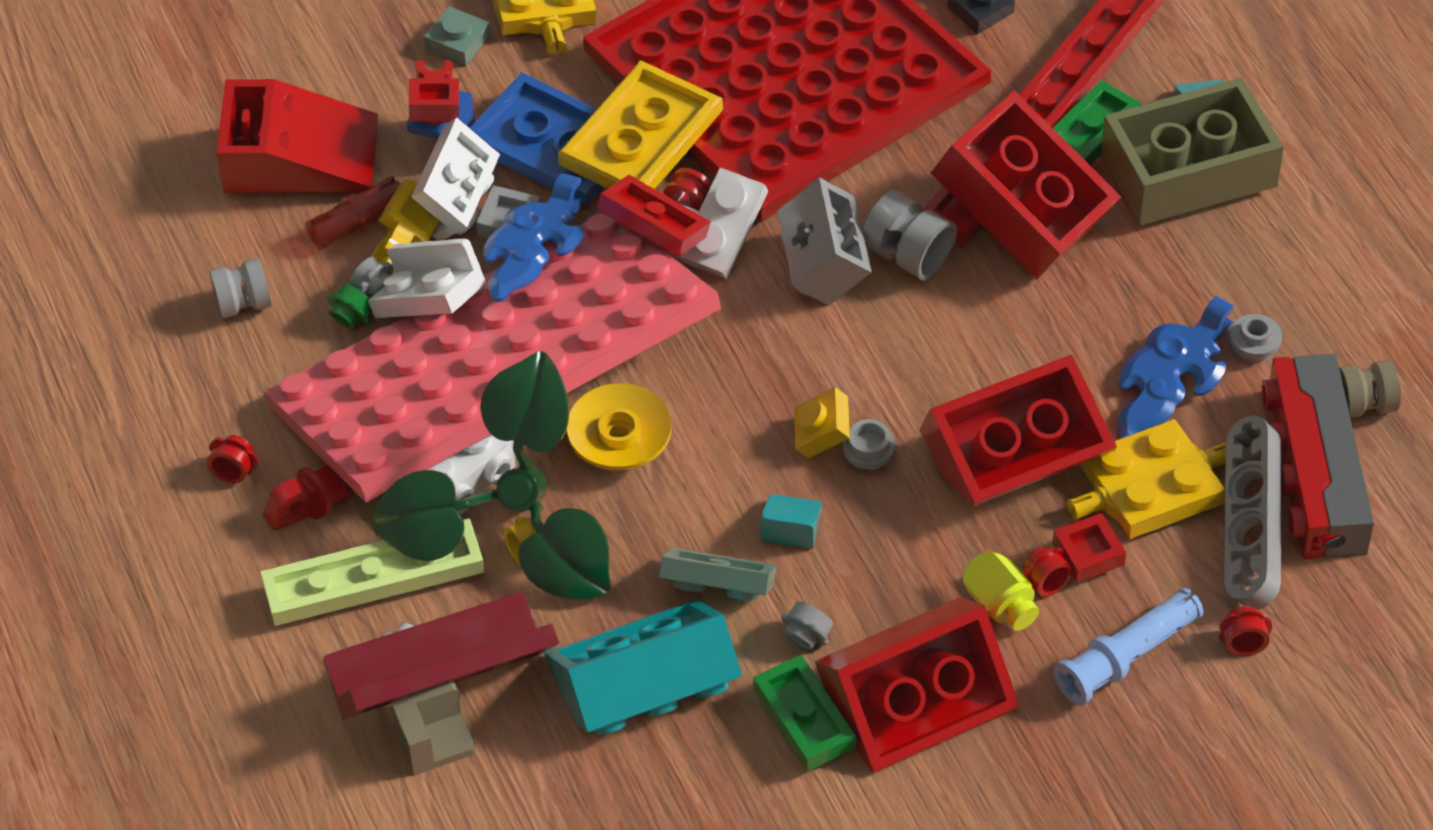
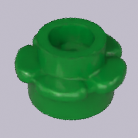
M342 283L335 293L327 295V301L331 305L328 313L338 323L349 329H354L357 323L362 326L369 325L370 320L368 316L372 309L368 302L370 298L363 292L349 284Z

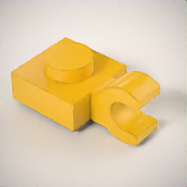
M410 178L398 186L378 220L390 230L377 245L371 257H375L383 264L385 262L392 264L387 251L394 244L427 242L440 222L411 197L417 184Z

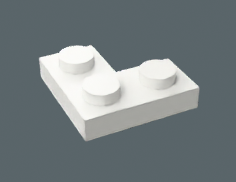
M720 168L700 210L697 211L685 206L711 221L707 237L679 258L672 253H666L677 261L727 279L767 196L768 190L766 185Z

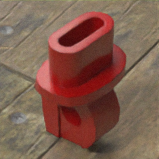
M329 465L315 471L305 466L298 470L297 478L282 482L270 492L263 512V518L273 530L289 526L309 516L314 519H320L332 512V504L348 498V488Z

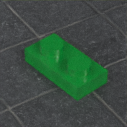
M1101 80L1053 129L1091 165L1101 155L1105 115L1140 106L1142 103Z
M802 655L753 677L754 691L807 772L856 749V735Z

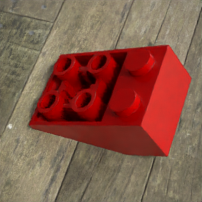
M225 79L216 150L224 193L372 192L378 113L276 79Z

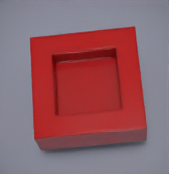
M1102 513L1053 531L1052 543L1055 548H1062L1065 551V560L1073 568L1072 576L1076 583L1125 565L1126 551Z

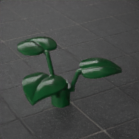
M539 351L499 372L490 380L481 397L480 410L485 427L498 440H514L512 449L519 466L506 471L499 478L496 489L455 501L456 491L454 482L446 473L436 470L412 472L396 481L383 494L375 509L372 527L377 536L405 556L421 561H433L452 553L461 542L465 527L464 521L458 512L459 510L499 499L503 506L512 511H523L526 509L530 511L531 524L537 533L526 538L521 543L518 552L521 568L527 578L539 589L558 597L567 599L595 598L605 595L611 590L609 573L610 552L605 531L594 516L584 510L575 508L556 510L543 524L541 521L543 506L539 502L546 495L547 481L542 471L532 466V460L527 458L523 450V445L538 452L553 449L563 438L569 423V402L562 376L549 355L544 351Z

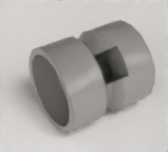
M891 190L883 195L874 205L867 217L862 232L866 248L886 260L896 258V264L900 268L924 281L930 279L944 265L955 244L957 226L932 210L922 211V205L897 190Z

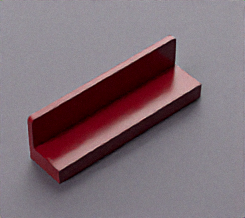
M518 592L327 654L323 658V664L343 720L390 705L392 701L450 681L454 683L544 654L560 643L552 623L539 628L536 627L525 594Z

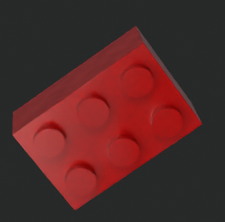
M1015 90L952 144L930 172L1036 280L1093 229L1121 198Z

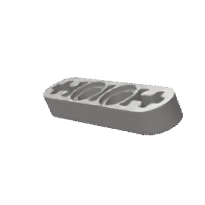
M1252 415L1238 420L1231 427L1226 440L1224 584L1228 594L1243 607H1252L1260 610L1268 606L1276 598L1281 585V439L1278 432L1263 418ZM1256 478H1263V485L1260 491L1254 497L1244 499V490L1247 485ZM1262 524L1263 530L1259 539L1249 546H1244L1243 539L1246 532L1251 527ZM1255 572L1259 575L1257 579H1255Z

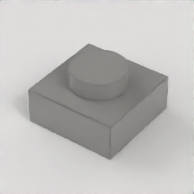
M493 185L477 220V235L489 238L503 225V219L508 211L519 205L540 203V197Z

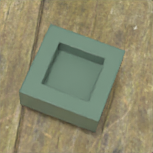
M449 6L425 34V50L467 66L491 36L490 22Z

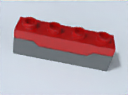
M1336 354L1273 358L1270 379L1262 381L1261 394L1264 410L1272 411L1274 421H1271L1270 425L1278 432L1281 439V455L1283 463H1281L1282 495H1290L1292 506L1288 509L1290 536L1292 539L1299 538L1303 559L1321 558V556L1328 558L1367 555L1374 521Z

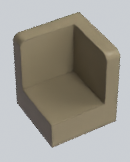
M453 681L391 702L396 734L414 776L466 758L475 753V743L461 714L459 693Z

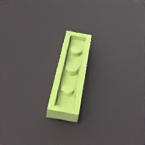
M470 518L463 520L465 529L459 545L452 553L437 560L421 561L410 558L399 552L385 540L260 571L274 626L485 573L483 558Z

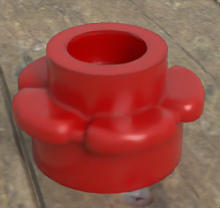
M230 435L225 439L217 437L209 444L211 453L207 459L208 469L214 476L224 482L240 483L258 465V458L253 452V447L246 439L240 436Z
M1041 547L1034 550L1025 559L1023 575L1032 584V589L1040 596L1049 597L1064 588L1072 576L1073 568L1065 560V551L1062 548Z
M1246 606L1238 607L1230 611L1219 623V638L1226 644V648L1230 653L1236 656H1252L1262 652L1270 642L1269 634L1273 627L1269 617H1264L1263 613L1259 610Z

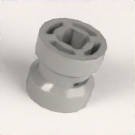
M259 257L243 261L240 268L229 270L223 266L209 270L221 319L237 316L240 309L248 307L255 310L271 307L270 294ZM240 282H243L245 293H242Z

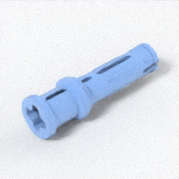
M1185 587L1181 588L1176 594L1113 636H1097L1089 642L1088 649L1074 659H1063L1056 663L1053 667V675L1060 691L1075 705L1083 706L1090 702L1094 691L1109 681L1115 683L1124 679L1132 662L1193 621L1202 618L1204 612L1199 598L1194 595L1185 602L1184 599L1189 597L1192 591Z

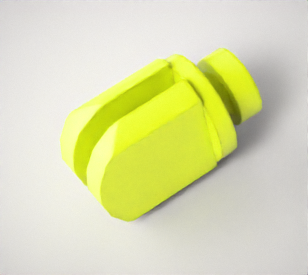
M991 551L981 553L971 559L965 568L963 583L977 603L985 605L988 616H991L997 623L1004 624L1008 622L1015 631L1023 630L1031 625L1039 615V608L1033 602L1035 592L1032 589V584L1014 563L1003 555Z

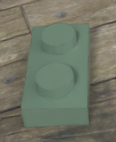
M671 547L662 556L659 578L673 580V587L680 590L702 592L705 591V586L726 589V596L730 598L754 601L758 599V594L766 596L774 586L777 565Z

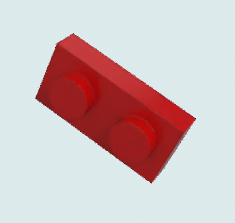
M630 174L600 193L597 205L598 211L614 219L620 226L631 229L678 258L707 237L711 222Z

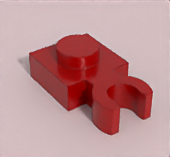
M425 60L417 61L416 78H409V122H424L430 125H438L450 122L456 118L459 119V78H453V63L450 60H444V67L435 71L425 68Z

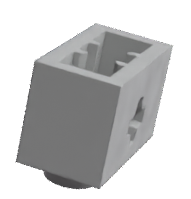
M819 177L777 211L782 231L781 239L785 246L790 270L789 278L793 288L801 294L809 295L827 305H831L872 273L855 196Z

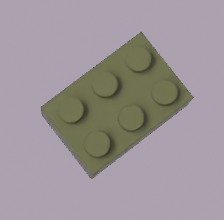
M1241 77L1105 115L1101 157L1141 226L1278 187L1284 146Z

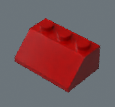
M1072 354L933 407L927 413L919 429L941 477L972 506L994 499L1117 449V445Z
M960 597L815 661L824 689L856 735V749L872 772L879 771L1020 707L985 605Z

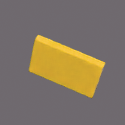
M640 60L559 151V165L607 189L628 174L655 189L723 111V98Z

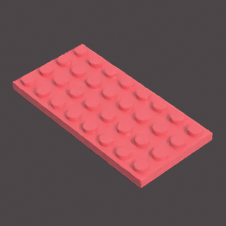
M599 213L591 216L586 222L579 225L583 227L584 234L579 245L571 253L565 256H558L556 254L557 244L553 241H546L542 246L549 253V261L542 266L539 277L529 285L510 293L505 301H494L489 292V280L497 270L495 269L484 275L487 284L453 313L406 316L389 326L375 330L370 336L344 350L333 352L327 359L310 368L286 377L281 383L264 392L269 407L365 502H368L385 493L396 481L405 475L415 471L427 470L491 435L484 425L480 403L485 387L499 372L536 352L544 351L558 368L568 393L720 310L721 305L718 292L655 243L631 229L620 226L607 215Z

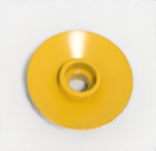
M627 383L603 385L584 394L571 408L567 426L569 443L581 459L595 467L615 471L638 468L654 460L667 446L672 431L670 412L662 399L644 387Z

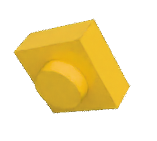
M836 387L794 407L795 449L809 459L850 438L848 396Z

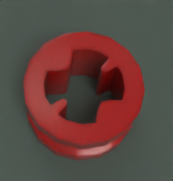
M680 168L672 176L671 182L668 183L663 194L681 205L699 211L712 184L700 172L690 168Z

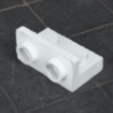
M458 118L444 125L411 196L440 221L432 234V237L437 241L444 240L455 233L461 235L474 224L478 216V212L475 209L481 196L493 183L494 175L491 173L500 156L498 152Z
M468 239L394 244L387 252L396 273L384 280V287L373 295L368 302L375 318L450 314L487 283Z

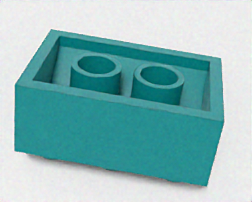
M696 599L544 653L547 664L574 722L586 732L594 730L595 735H604L620 730L626 726L625 719L643 712L646 713V716H657L670 712L677 708L676 700L693 694H697L698 698L720 694L729 688V681L743 677L724 614Z

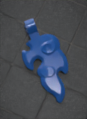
M564 173L560 174L554 183L552 195L547 203H528L512 208L505 215L503 225L488 238L484 246L485 262L491 263L496 259L505 260L489 280V292L494 301H505L510 293L529 285L539 277L542 266L549 261V253L541 245L543 242H555L558 246L556 249L558 256H565L571 253L579 245L584 234L583 227L568 226L567 224L575 221L573 214H576L583 204V198L574 196L575 190L581 183L580 177Z
M1215 296L1205 308L1200 321L1194 328L1177 323H1166L1159 325L1150 332L1146 345L1135 352L1126 361L1121 370L1120 389L1125 391L1131 387H1137L1140 392L1127 403L1119 415L1117 429L1120 439L1165 423L1172 416L1176 405L1181 403L1185 397V388L1179 379L1182 374L1189 373L1194 376L1196 385L1193 393L1196 396L1205 395L1218 385L1225 373L1226 364L1222 361L1212 362L1210 356L1216 355L1220 351L1219 346L1214 342L1216 338L1220 339L1225 336L1233 324V321L1226 317L1234 309V305Z

